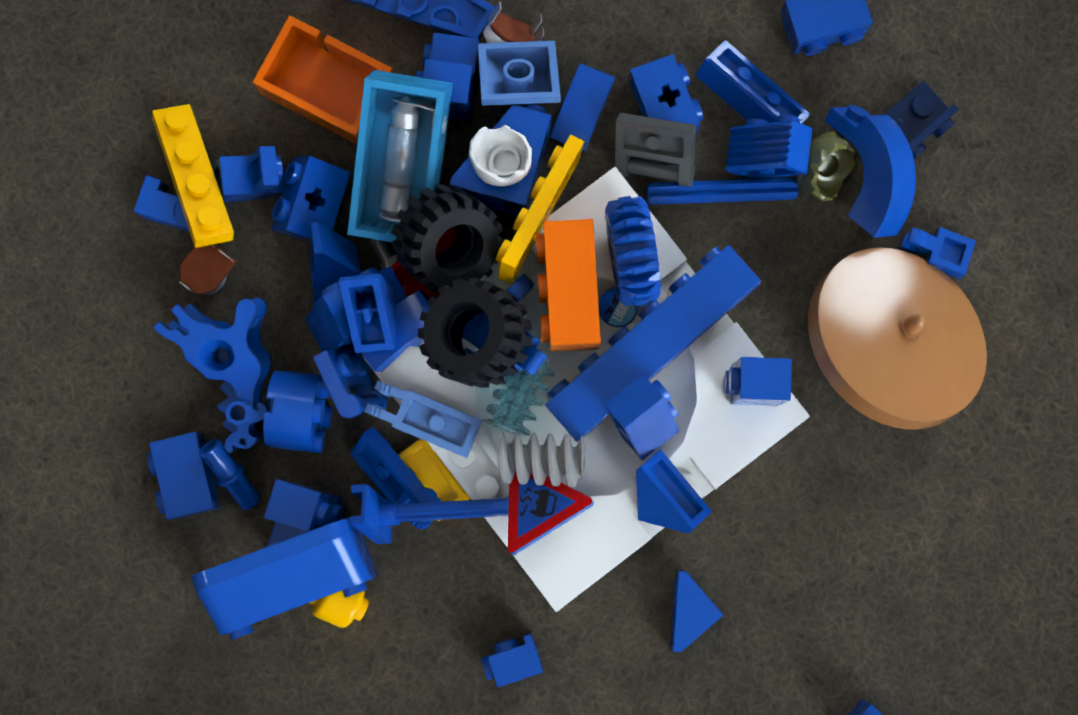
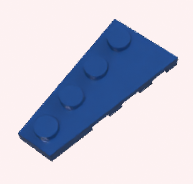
M346 0L449 35L479 38V40L484 34L483 31L488 24L489 16L495 9V6L485 0Z

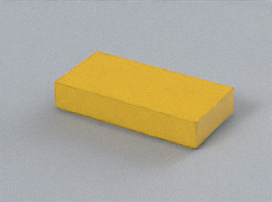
M419 439L398 454L403 462L414 471L423 487L433 489L442 502L471 499L427 441Z

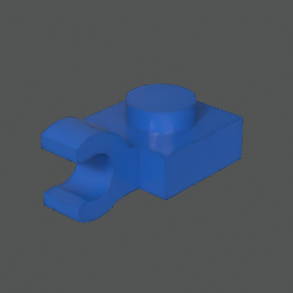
M912 227L909 234H904L900 249L913 254L927 255L926 260L928 264L939 268L947 275L961 279L966 275L976 241L942 227L935 231L934 236Z

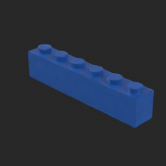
M730 245L722 251L717 246L709 251L699 261L702 268L692 277L687 273L683 274L668 288L673 294L661 304L658 301H653L638 314L642 321L631 330L626 326L621 328L608 340V343L612 346L600 357L594 352L577 367L581 372L580 375L570 383L563 379L547 393L551 400L545 406L576 442L579 441L581 435L586 437L610 416L605 407L606 400H611L612 395H618V390H624L625 385H631V380H637L638 375H644L650 381L760 285L761 280Z

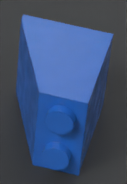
M523 104L522 107L512 105L493 127V129H497L504 125L509 126L511 129L524 135L532 148L531 169L520 182L503 187L487 184L476 175L468 157L451 177L449 186L459 187L485 204L489 209L517 217L523 207L529 210L532 202L530 196L538 180L551 134V115L546 114V110L543 107L535 104Z

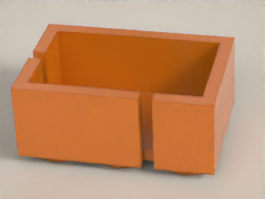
M289 15L252 83L260 95L357 144L365 77L373 70L394 72L391 67L329 35L324 39L320 30Z
M593 219L543 222V233H536L537 264L545 263V274H538L539 303H547L548 315H540L541 342L549 343L550 352L598 350L601 339Z

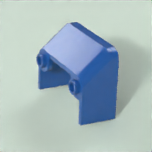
M349 518L196 573L190 577L200 601L220 636L228 633L230 640H234L254 632L251 624L339 591H343L345 598L368 589L365 582L378 577L364 535L351 526Z

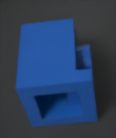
M531 631L523 634L525 642L518 644L516 637L494 644L495 652L481 657L487 679L495 678L497 687L543 673V667Z

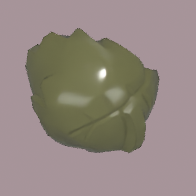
M834 131L826 132L812 139L807 175H795L798 184L807 194L817 200H833V197L838 195L843 181L859 166L858 160L855 158L857 149L851 146L847 140L840 138Z

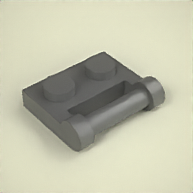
M620 113L616 119L615 167L622 176L628 177L631 173L678 181L679 186L691 187L695 176L696 125ZM632 157H638V158H644V159H650V160H656V161L674 163V164H679V166L669 165V164H663V163H658V162H652V161H646V160H640V159H634V158H632Z

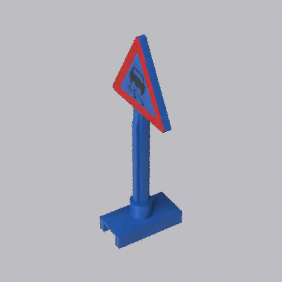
M515 473L512 482L509 484V495L507 498L400 504L399 501L388 502L369 485L356 484L351 485V493L362 501L361 515L350 516L349 523L376 544L392 543V526L400 525L401 522L508 516V552L516 555L594 505V501L563 483H560L558 487L553 486L549 476L546 477L542 486H537L533 474H531L526 485H521Z

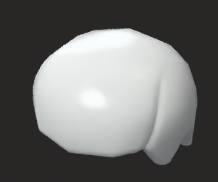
M507 125L497 129H488L485 126L479 129L471 139L469 158L476 175L481 180L493 186L503 187L518 183L527 176L531 169L532 148L524 135Z

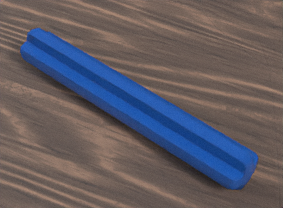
M796 178L693 181L691 187L679 186L678 182H657L647 185L646 197L650 205L794 200L798 197L799 189Z

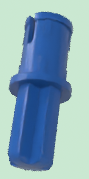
M213 439L206 443L199 450L198 454L217 477L216 483L220 487L225 486L243 510H249L257 505L260 501L259 493L244 475L245 467L241 463H236L225 450L220 439Z

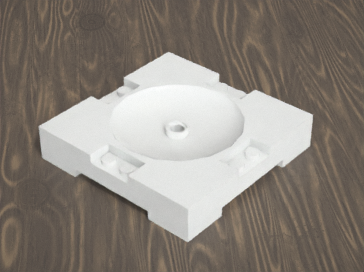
M613 167L552 213L547 220L593 219L598 303L604 292L615 286L607 240L605 208L608 201L617 200L618 197H638L616 167ZM650 212L661 276V293L657 301L661 304L673 294L668 288L685 273L692 277L695 272L686 262L687 258ZM536 242L515 279L516 281L525 273L534 282V287L518 302L524 305L528 312L523 317L531 321L532 330L527 332L540 341L536 348L547 355V358L534 376L520 369L513 377L504 374L505 382L499 385L489 383L488 388L471 387L444 378L438 374L439 371L431 369L426 363L429 357L422 355L419 346H409L383 372L374 371L379 379L388 385L405 392L407 389L483 421L467 458L428 442L471 500L507 498L509 495V484L502 482L499 472V446L503 432L508 444H511L515 432H520L523 444H528L531 434L536 433L539 445H544L547 435L552 434L556 446H560L566 434L570 437L572 447L577 446L578 442L574 440L545 406L551 400L547 393L563 379L570 383L580 375L581 372L577 367L594 352L600 357L612 346L608 343V340L621 329L609 326L599 315L601 343L598 350L550 352L549 343L541 342L540 315H548L547 303H539L538 274H545V263L537 264ZM493 262L490 268L493 270V273L489 278L484 275L480 280L487 281L506 291L511 285L498 279L500 263ZM640 305V306H639L638 314H639L647 305ZM638 314L633 322L626 326L629 330L642 321ZM727 314L650 380L651 383L658 380L670 394L672 399L669 402L679 414L674 419L679 432L642 461L622 439L611 416L607 417L585 437L583 477L580 476L575 487H571L590 497L594 501V505L516 555H513L555 612L567 605L665 528L639 521L637 509L636 470L660 449L697 494L704 498L810 417L792 392L791 401L779 406L731 404V395L724 394L725 370H729L731 364L741 357H764L737 322L734 323ZM462 338L463 349L468 348L473 352L479 350ZM394 398L397 401V403L401 405L402 400ZM564 475L561 483L569 486L566 476ZM508 516L484 517L508 548Z

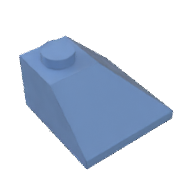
M555 41L478 43L482 106L561 103Z

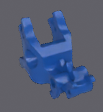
M259 297L253 299L245 298L238 302L233 325L225 321L209 318L196 306L189 303L184 309L177 304L171 310L179 321L176 319L172 320L168 326L161 321L153 327L159 334L178 344L183 350L185 359L207 379L225 381L220 386V389L228 398L218 404L217 408L224 412L227 417L223 422V426L232 432L224 444V448L228 453H232L234 449L250 448L261 440L263 433L258 432L255 425L256 422L264 419V411L269 412L270 398L266 399L267 405L261 400L262 385L271 370L272 362L271 356L262 345L259 335L268 306L266 301Z

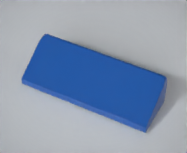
M726 40L704 60L696 72V76L746 120L763 119L772 123L776 122V117L779 115H791L800 118V123L803 124L811 115Z

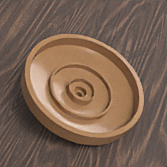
M882 247L869 248L852 253L842 259L821 279L814 290L808 311V333L814 356L822 373L834 390L861 414L881 424L900 429L916 430L936 426L964 409L974 399L982 385L987 365V350L981 323L963 291L942 270L928 264L927 260L903 250Z

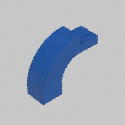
M855 105L831 107L824 121L855 146L860 154L864 169L861 191L848 216L873 238L897 236L909 215L916 187L915 163L906 136L896 122L888 115H870L866 110Z

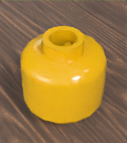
M339 591L312 601L309 604L312 605L314 617L339 628H345L354 619L360 621L363 618L369 604V599L364 597L365 591L346 598L343 591Z

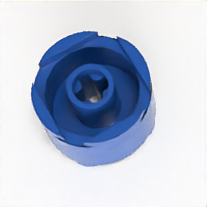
M275 370L273 372L266 398L271 399L269 412L264 411L263 433L266 446L274 447L275 449L323 453L326 438L323 428L330 429L333 406L326 405V398L329 399L331 395L321 374Z

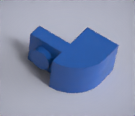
M259 146L250 156H222L212 164V169L224 202L267 199L281 195L284 192L283 165L281 155H276L275 146Z

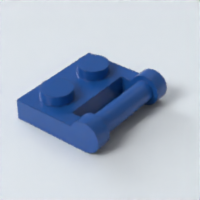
M354 348L325 350L313 357L341 416L344 418L357 417L365 411L367 404H375L385 409L387 408L388 397L374 389L375 386L369 375L370 366L363 358L362 353H355ZM356 389L357 394H351L350 390Z

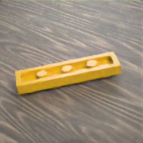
M186 104L153 110L152 121L194 247L199 248L232 241L234 230L191 105Z
M570 135L563 148L558 145L555 147L547 167L551 168L547 178L540 176L532 190L530 198L534 199L530 209L528 210L523 207L517 216L513 229L517 232L512 242L505 239L498 251L495 260L500 263L498 279L510 285L514 283L536 242V233H541L543 222L548 220L580 161L584 145L583 140Z

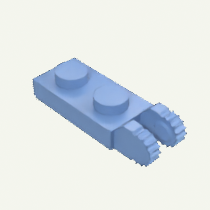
M377 381L374 389L378 390L380 394L402 400L398 413L394 415L387 412L385 408L375 404H367L364 412L392 423L393 428L465 458L468 457L483 422L482 420L407 389L405 392L384 382Z

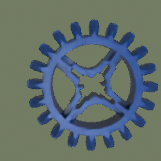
M641 196L618 197L617 200L608 201L605 208L606 231L613 278L619 301L624 306L647 305L648 302L657 301L661 293V276L653 222L651 221L648 204Z

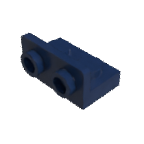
M923 80L884 115L891 117L901 128L915 159L926 149V146L922 143L931 134L938 139L955 124L951 117L959 108L955 104L948 108Z

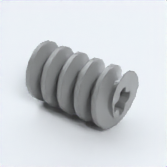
M503 432L499 446V472L502 482L510 484L516 473L519 483L526 485L531 474H533L535 484L542 486L549 474L552 485L558 487L565 475L568 485L575 487L580 476L583 477L585 435H581L577 446L572 447L570 437L566 434L560 446H556L552 434L547 435L544 445H539L536 433L531 434L528 444H523L520 432H515L511 444H508Z

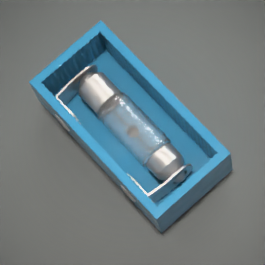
M373 70L365 77L347 235L387 242L396 240L397 237L392 234L393 225L400 224L401 220L397 217L401 209L403 211L408 209L410 205L407 201L412 196L416 199L420 198L421 190L429 188L434 192L435 186L440 185L453 83L380 70Z

